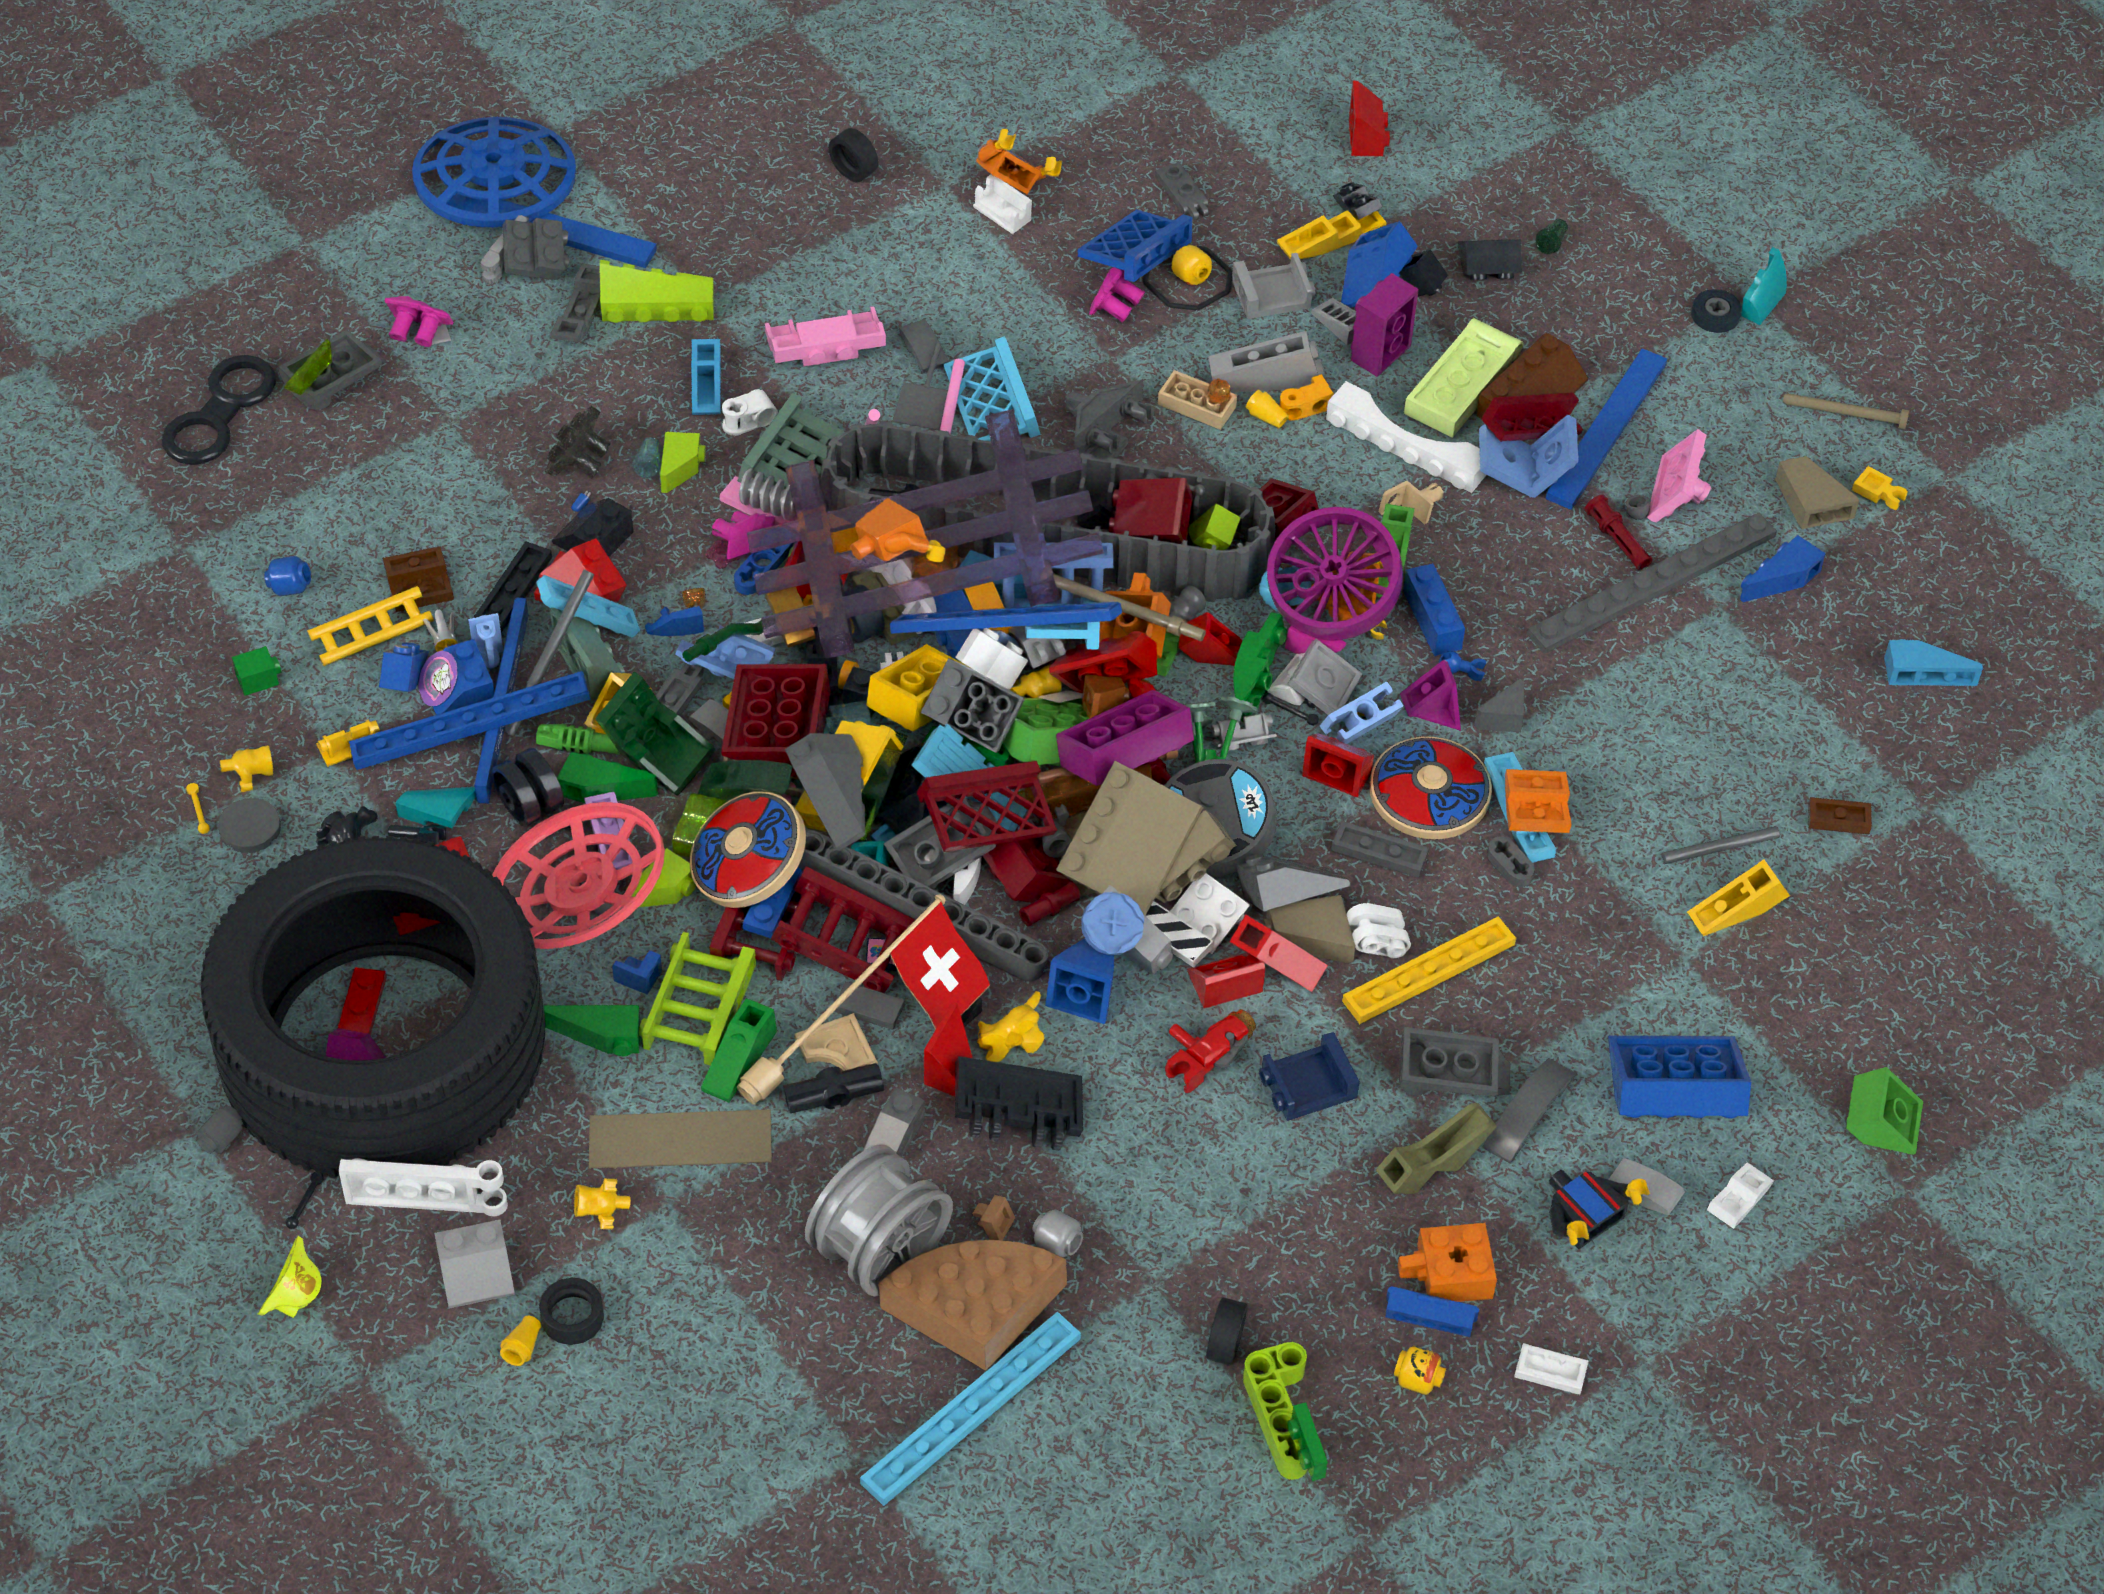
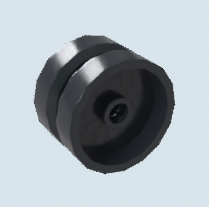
M528 748L517 754L515 763L506 760L492 768V780L505 808L521 826L526 827L539 820L541 811L550 814L563 807L564 797L560 784L546 759L535 748Z

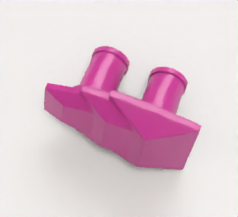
M1113 267L1109 270L1094 298L1089 314L1094 315L1098 309L1100 311L1104 309L1123 323L1132 308L1112 294H1119L1136 307L1144 296L1145 291L1125 280L1124 270Z
M409 296L390 297L384 300L394 317H396L389 332L390 337L394 340L405 342L411 324L415 321L421 323L414 338L415 342L424 347H431L438 326L442 324L453 325L454 323L450 315L445 311L431 307L425 302L414 300Z
M738 510L731 517V521L734 522L729 523L722 518H718L712 526L713 529H716L712 530V534L728 541L727 559L740 557L753 552L764 538L774 530L776 517L766 516V514L758 515L757 513L750 516Z

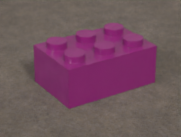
M1391 273L1383 281H1378L1370 293L1362 296L1357 301L1355 306L1356 319L1353 325L1354 336L1351 343L1352 362L1378 377L1411 347L1418 288Z

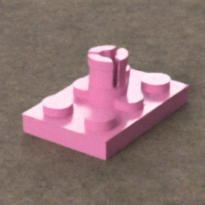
M1699 429L1662 455L1650 501V511L1646 517L1652 522H1658L1665 516L1669 517L1677 507L1683 503L1687 504L1690 500L1700 504L1709 494L1710 484L1698 478L1700 473L1699 464L1705 452L1704 444L1707 436Z

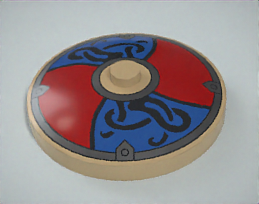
M1416 737L1391 746L1377 759L1370 779V796L1380 816L1395 829L1424 839L1451 838L1472 829L1486 814L1492 793L1490 775L1478 756L1459 743L1438 737Z
M750 792L735 797L723 804L710 815L700 828L691 849L690 870L698 889L714 903L730 908L754 905L772 896L792 877L802 859L806 844V830L801 815L785 798L771 792Z

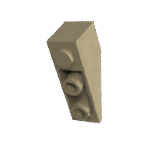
M1204 810L1199 815L1156 895V898L1163 903L1176 899L1182 893L1183 888L1192 881L1202 878L1211 865L1225 859L1229 855L1230 850L1236 846L1219 820L1207 810Z

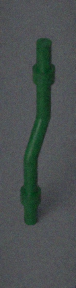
M772 613L757 623H730L712 635L706 634L699 638L694 646L682 653L683 659L690 662L700 655H708L716 650L717 645L734 635H760L776 625V617Z

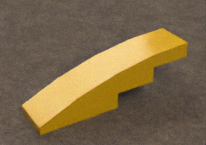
M1348 210L1330 220H1327L1323 215L1277 240V244L1290 260L1292 253H1298L1300 259L1315 257L1356 242L1361 234L1386 226V221L1378 211L1359 220L1354 218Z

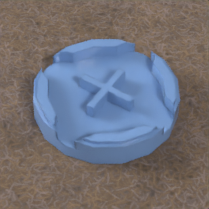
M1105 892L1092 899L1084 909L1081 918L1082 933L1088 944L1098 952L1106 955H1121L1134 948L1143 935L1144 915L1139 905L1128 895Z

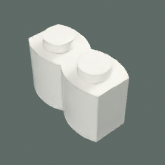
M984 628L982 631L973 629L955 658L1010 690L1028 662L1021 655L1024 650L1010 641L1006 645L997 641L1000 635L989 628Z

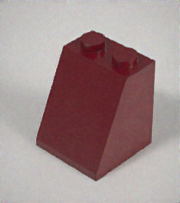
M1187 479L1120 480L1119 489H1115L1113 494V506L1116 507L1115 517L1110 518L1109 533L1124 535L1125 531H1129V536L1153 540L1155 535L1158 536V541L1182 544L1183 540H1187L1193 498Z

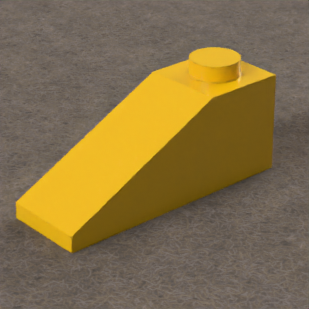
M1764 859L1687 911L1701 934L1706 936L1761 915L1790 895Z

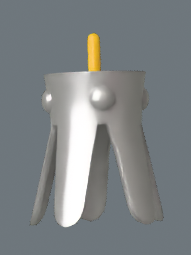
M438 609L435 611L438 633L434 630L428 619H423L434 639L437 652L443 651L445 647L458 644L454 634L453 612L450 614V623L447 627L442 611Z

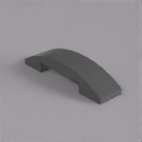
M581 264L574 279L572 296L563 316H558L550 333V338L578 343L586 336L600 304V266Z
M1550 1058L1544 1061L1511 1100L1497 1121V1127L1485 1141L1483 1148L1511 1164L1527 1142L1528 1135L1557 1096L1561 1097L1577 1073Z

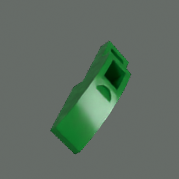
M1271 612L1259 633L1248 631L1237 654L1233 676L1235 697L1252 703L1257 709L1265 690H1269L1272 685L1273 675L1270 673L1269 666L1273 663L1278 647L1284 644L1287 637V629L1284 626L1281 614ZM1250 712V713H1242L1241 721L1244 722V721H1243V717H1244V716H1249V715H1251L1253 712Z

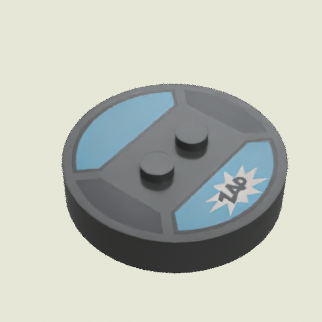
M1206 760L1182 769L1164 785L1202 806L1203 810L1201 813L1207 810L1214 815L1236 844L1225 859L1215 862L1206 870L1209 876L1222 877L1237 873V864L1245 862L1247 856L1264 854L1270 846L1277 829V809L1268 784L1253 768L1233 760Z

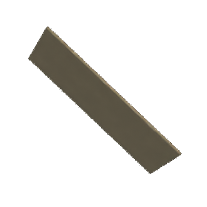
M771 1109L590 1116L589 1168L616 1169L617 1167L772 1162Z

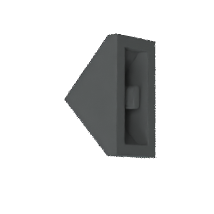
M1521 679L1517 680L1477 708L1474 726L1478 730L1521 733L1524 718V682Z

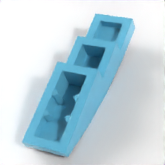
M1513 752L1487 757L1484 760L1495 795L1506 820V769L1523 770ZM1511 831L1518 848L1532 863L1555 858L1556 848L1547 832Z

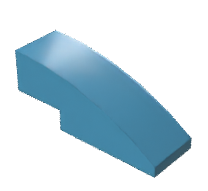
M692 339V415L721 414L720 339Z

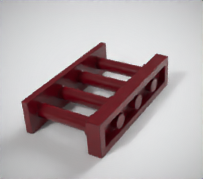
M806 866L794 888V891L802 895L789 924L780 920L771 940L777 942L784 949L800 953L856 981L871 965L857 958L869 929L872 928L886 935V940L878 955L879 957L915 919ZM813 901H817L830 908L817 938L800 930ZM842 914L858 922L846 952L828 944ZM889 955L861 983L865 988L881 993L886 992L894 978V975L885 972L891 956Z
M790 900L786 912L794 914L799 902ZM813 901L808 911V914L801 926V931H803L805 928V925L807 923V920L809 918L815 901ZM748 906L739 908L726 907L709 946L710 954L726 958L727 955H740L743 946L755 949V959L774 964L776 980L783 981L786 971L791 972L793 970L796 960L795 951L781 948L780 953L737 942L735 936L738 930H743V921L747 915L745 912Z

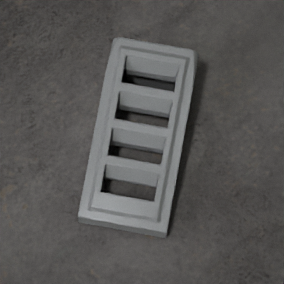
M1334 298L1311 310V314L1346 345L1352 343L1354 336L1353 325L1356 319L1355 310ZM1330 307L1333 308V310H1331V311H1329V312H1327V313L1324 312L1325 310L1329 309Z

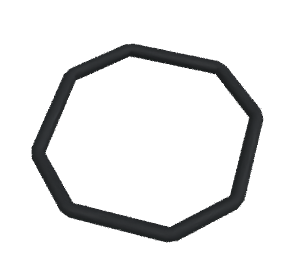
M1194 245L1203 252H1206L1228 273L1225 290L1198 305L1171 303L1148 282L1150 271L1144 275L1143 283L1167 307L1197 311L1230 293L1232 269L1208 247Z

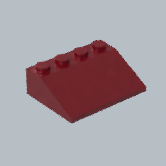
M737 664L721 750L722 756L786 777H798L785 749L810 733L824 734L830 695L826 664Z

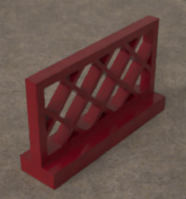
M1031 761L926 777L918 789L917 795L920 803L926 802L943 852L1054 835L1057 828L1037 777L1041 772L1038 762ZM1031 787L1035 798L1033 803L1018 795L1019 789ZM999 792L1009 798V801L1003 807L990 799L991 794ZM971 796L982 804L979 810L975 811L962 803L963 799ZM937 801H945L954 807L950 816L938 809ZM1013 801L1028 810L1024 819L1008 810ZM985 805L1001 814L996 823L981 814ZM957 810L973 818L969 827L953 818ZM1034 813L1042 818L1045 827L1038 828L1028 822L1030 814ZM1006 817L1019 825L1017 831L1010 832L1000 826V823ZM976 821L992 830L989 836H982L972 830ZM949 825L964 834L962 840L950 842L946 831Z

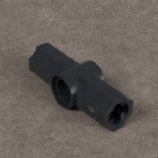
M877 1063L845 1071L840 1067H828L820 1071L816 1078L783 1085V1092L790 1114L820 1106L830 1110L835 1109L834 1106L836 1105L844 1107L853 1098L884 1091L882 1075Z

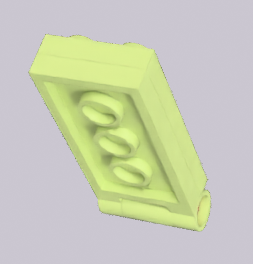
M1475 318L1471 319L1467 327L1408 395L1404 414L1453 438L1478 408L1480 393L1518 358L1523 348V341Z

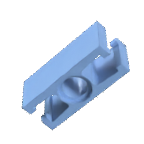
M1385 682L1329 714L1320 727L1325 734H1328L1332 731L1330 729L1332 725L1343 721L1349 731L1346 733L1344 729L1339 730L1336 739L1348 744L1395 717L1404 705L1398 699L1392 706H1388L1382 711L1379 710L1374 701H1381L1386 695L1393 692L1388 682ZM1357 712L1364 714L1367 720L1361 719Z

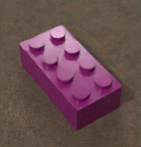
M1151 690L1057 733L1056 739L1061 767L1098 786L1103 784L1114 761L1134 770V768L1142 764L1157 760L1159 756L1170 751L1181 749L1183 745L1194 741L1190 708L1155 690Z

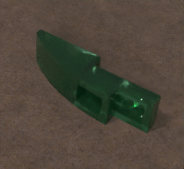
M732 760L712 763L709 772H705L696 801L708 805L730 800L750 792H771L777 795H784L790 785V774L793 766L787 763L760 760Z

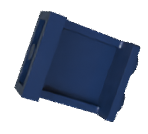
M1334 1032L1322 1035L1321 1046L1276 1061H1273L1270 1054L1264 1055L1262 1068L1259 1069L1262 1084L1265 1087L1269 1086L1273 1093L1272 1102L1276 1111H1282L1287 1121L1358 1097L1360 1081Z

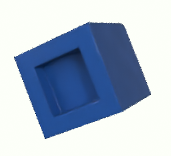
M649 950L643 961L631 956L627 957L624 963L615 961L612 965L614 982L648 995L662 973L661 955Z

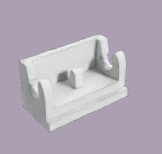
M990 174L986 179L985 190L981 186H977L973 207L1011 234H1014L1031 221L1032 200L1006 182Z

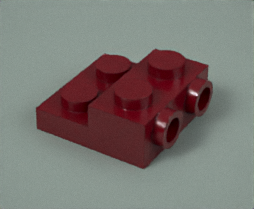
M1273 478L1260 488L1267 506L1273 507L1276 528L1275 540L1293 521L1319 509L1314 491Z

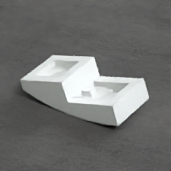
M1747 1162L1731 1177L1727 1187L1710 1202L1707 1211L1734 1229L1768 1191L1774 1180Z

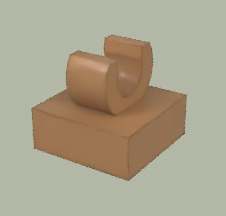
M994 1195L989 1205L978 1203L972 1213L973 1216L981 1218L978 1225L984 1228L989 1240L1003 1241L1015 1219L1006 1197Z

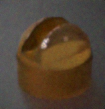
M1217 378L1210 382L1208 398L1212 402L1225 403L1229 400L1231 388L1228 381Z
M693 588L681 592L685 607L692 608L695 603L701 609L706 603L704 588Z

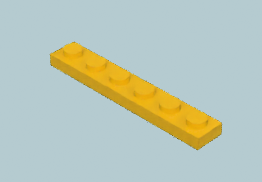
M1498 916L1343 994L1342 1002L1358 1023L1361 1024L1515 945L1516 937Z

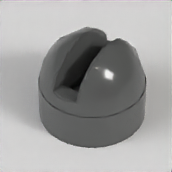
M1634 495L1628 498L1626 508L1629 516L1635 520L1645 518L1650 511L1648 497Z

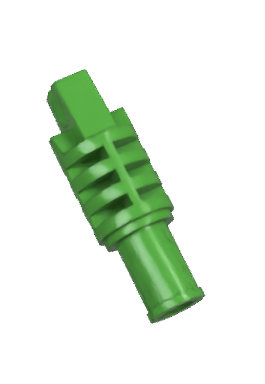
M563 723L540 724L536 733V744L556 748L560 751H563L565 747L567 752L575 749L576 753H580L583 750L584 754L592 753V751L620 754L607 734L595 732V729L592 727L584 729V726L576 728L575 725H570L567 727V724Z

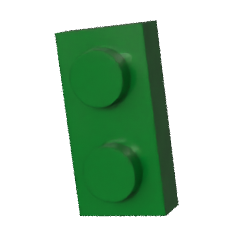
M1307 1403L1293 1405L1292 1418L1288 1420V1430L1292 1440H1298L1300 1446L1298 1456L1303 1470L1308 1469L1312 1481L1323 1479L1326 1476L1328 1461Z

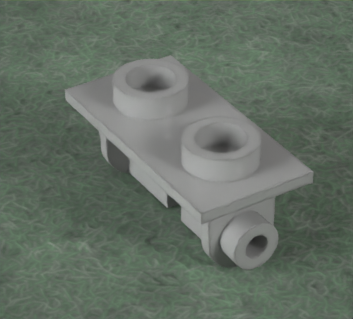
M1263 712L1244 716L1245 728H1240L1239 722L1236 723L1228 751L1240 748V743L1250 742L1251 745H1262L1268 743V738L1277 737L1276 733L1268 730V727L1273 725L1271 715H1265ZM1229 719L1217 721L1215 725H1211L1213 737L1218 736V740L1211 742L1213 745L1221 747V749L1230 723Z

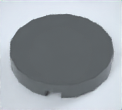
M245 798L233 802L224 809L218 822V830L222 842L240 853H254L266 849L271 845V841L275 837L277 839L281 829V821L277 809L269 802L259 798Z

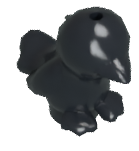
M362 806L357 813L351 812L347 814L346 817L340 811L333 812L323 820L321 828L317 829L316 836L318 839L316 843L318 846L322 844L326 846L331 845L330 842L337 841V843L344 842V839L347 838L358 840L363 827L376 822L378 815L375 811L367 809L365 806Z

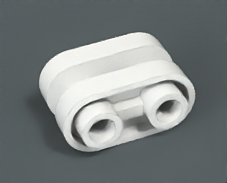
M1370 903L1358 904L1348 910L1346 915L1350 928L1354 931L1352 936L1356 945L1355 948L1358 951L1389 956L1390 958H1399L1409 950L1411 943L1407 931L1403 929L1405 923L1400 910Z

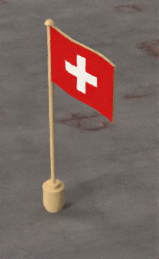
M936 895V900L777 1060L772 1057L769 1059L761 1057L740 1078L741 1083L737 1086V1089L746 1100L755 1105L759 1100L764 1101L784 1080L782 1074L784 1069L781 1064L889 955L904 984L928 1014L935 1030L951 1002L958 1004L960 1015H962L990 987L988 977L980 961L955 930L943 906L946 902L943 895Z

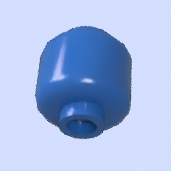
M297 556L277 558L270 562L268 570L265 571V583L278 596L300 594L306 590L307 585L311 582V571L309 565Z

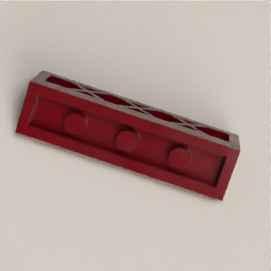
M1573 392L1494 397L1481 420L1500 442L1539 439L1567 414L1571 416L1579 399ZM1577 423V434L1580 435L1583 428Z

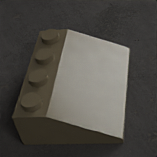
M1114 761L1056 870L1072 881L1100 895L1111 885L1119 893L1131 897L1139 905L1143 915L1146 916L1203 807L1147 776Z

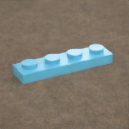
M543 575L536 582L542 602L549 608L563 611L575 587ZM587 591L574 617L577 616L590 621L594 625L606 627L615 633H621L629 637H634L640 631L633 609Z

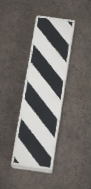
M1155 901L1152 902L1145 917L1171 940L1173 954L1194 968L1213 949V940Z

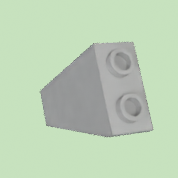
M1307 331L1208 356L1214 385L1231 393L1257 390H1285L1289 388L1299 389L1311 384L1312 377L1321 374L1325 375L1321 359H1315L1319 357L1315 340H1309Z

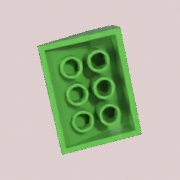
M1039 697L1025 698L1003 741L1010 755L1023 763L1037 761L1039 768L1042 764L1061 766L1056 734L1089 719L1082 705V698L1060 703Z

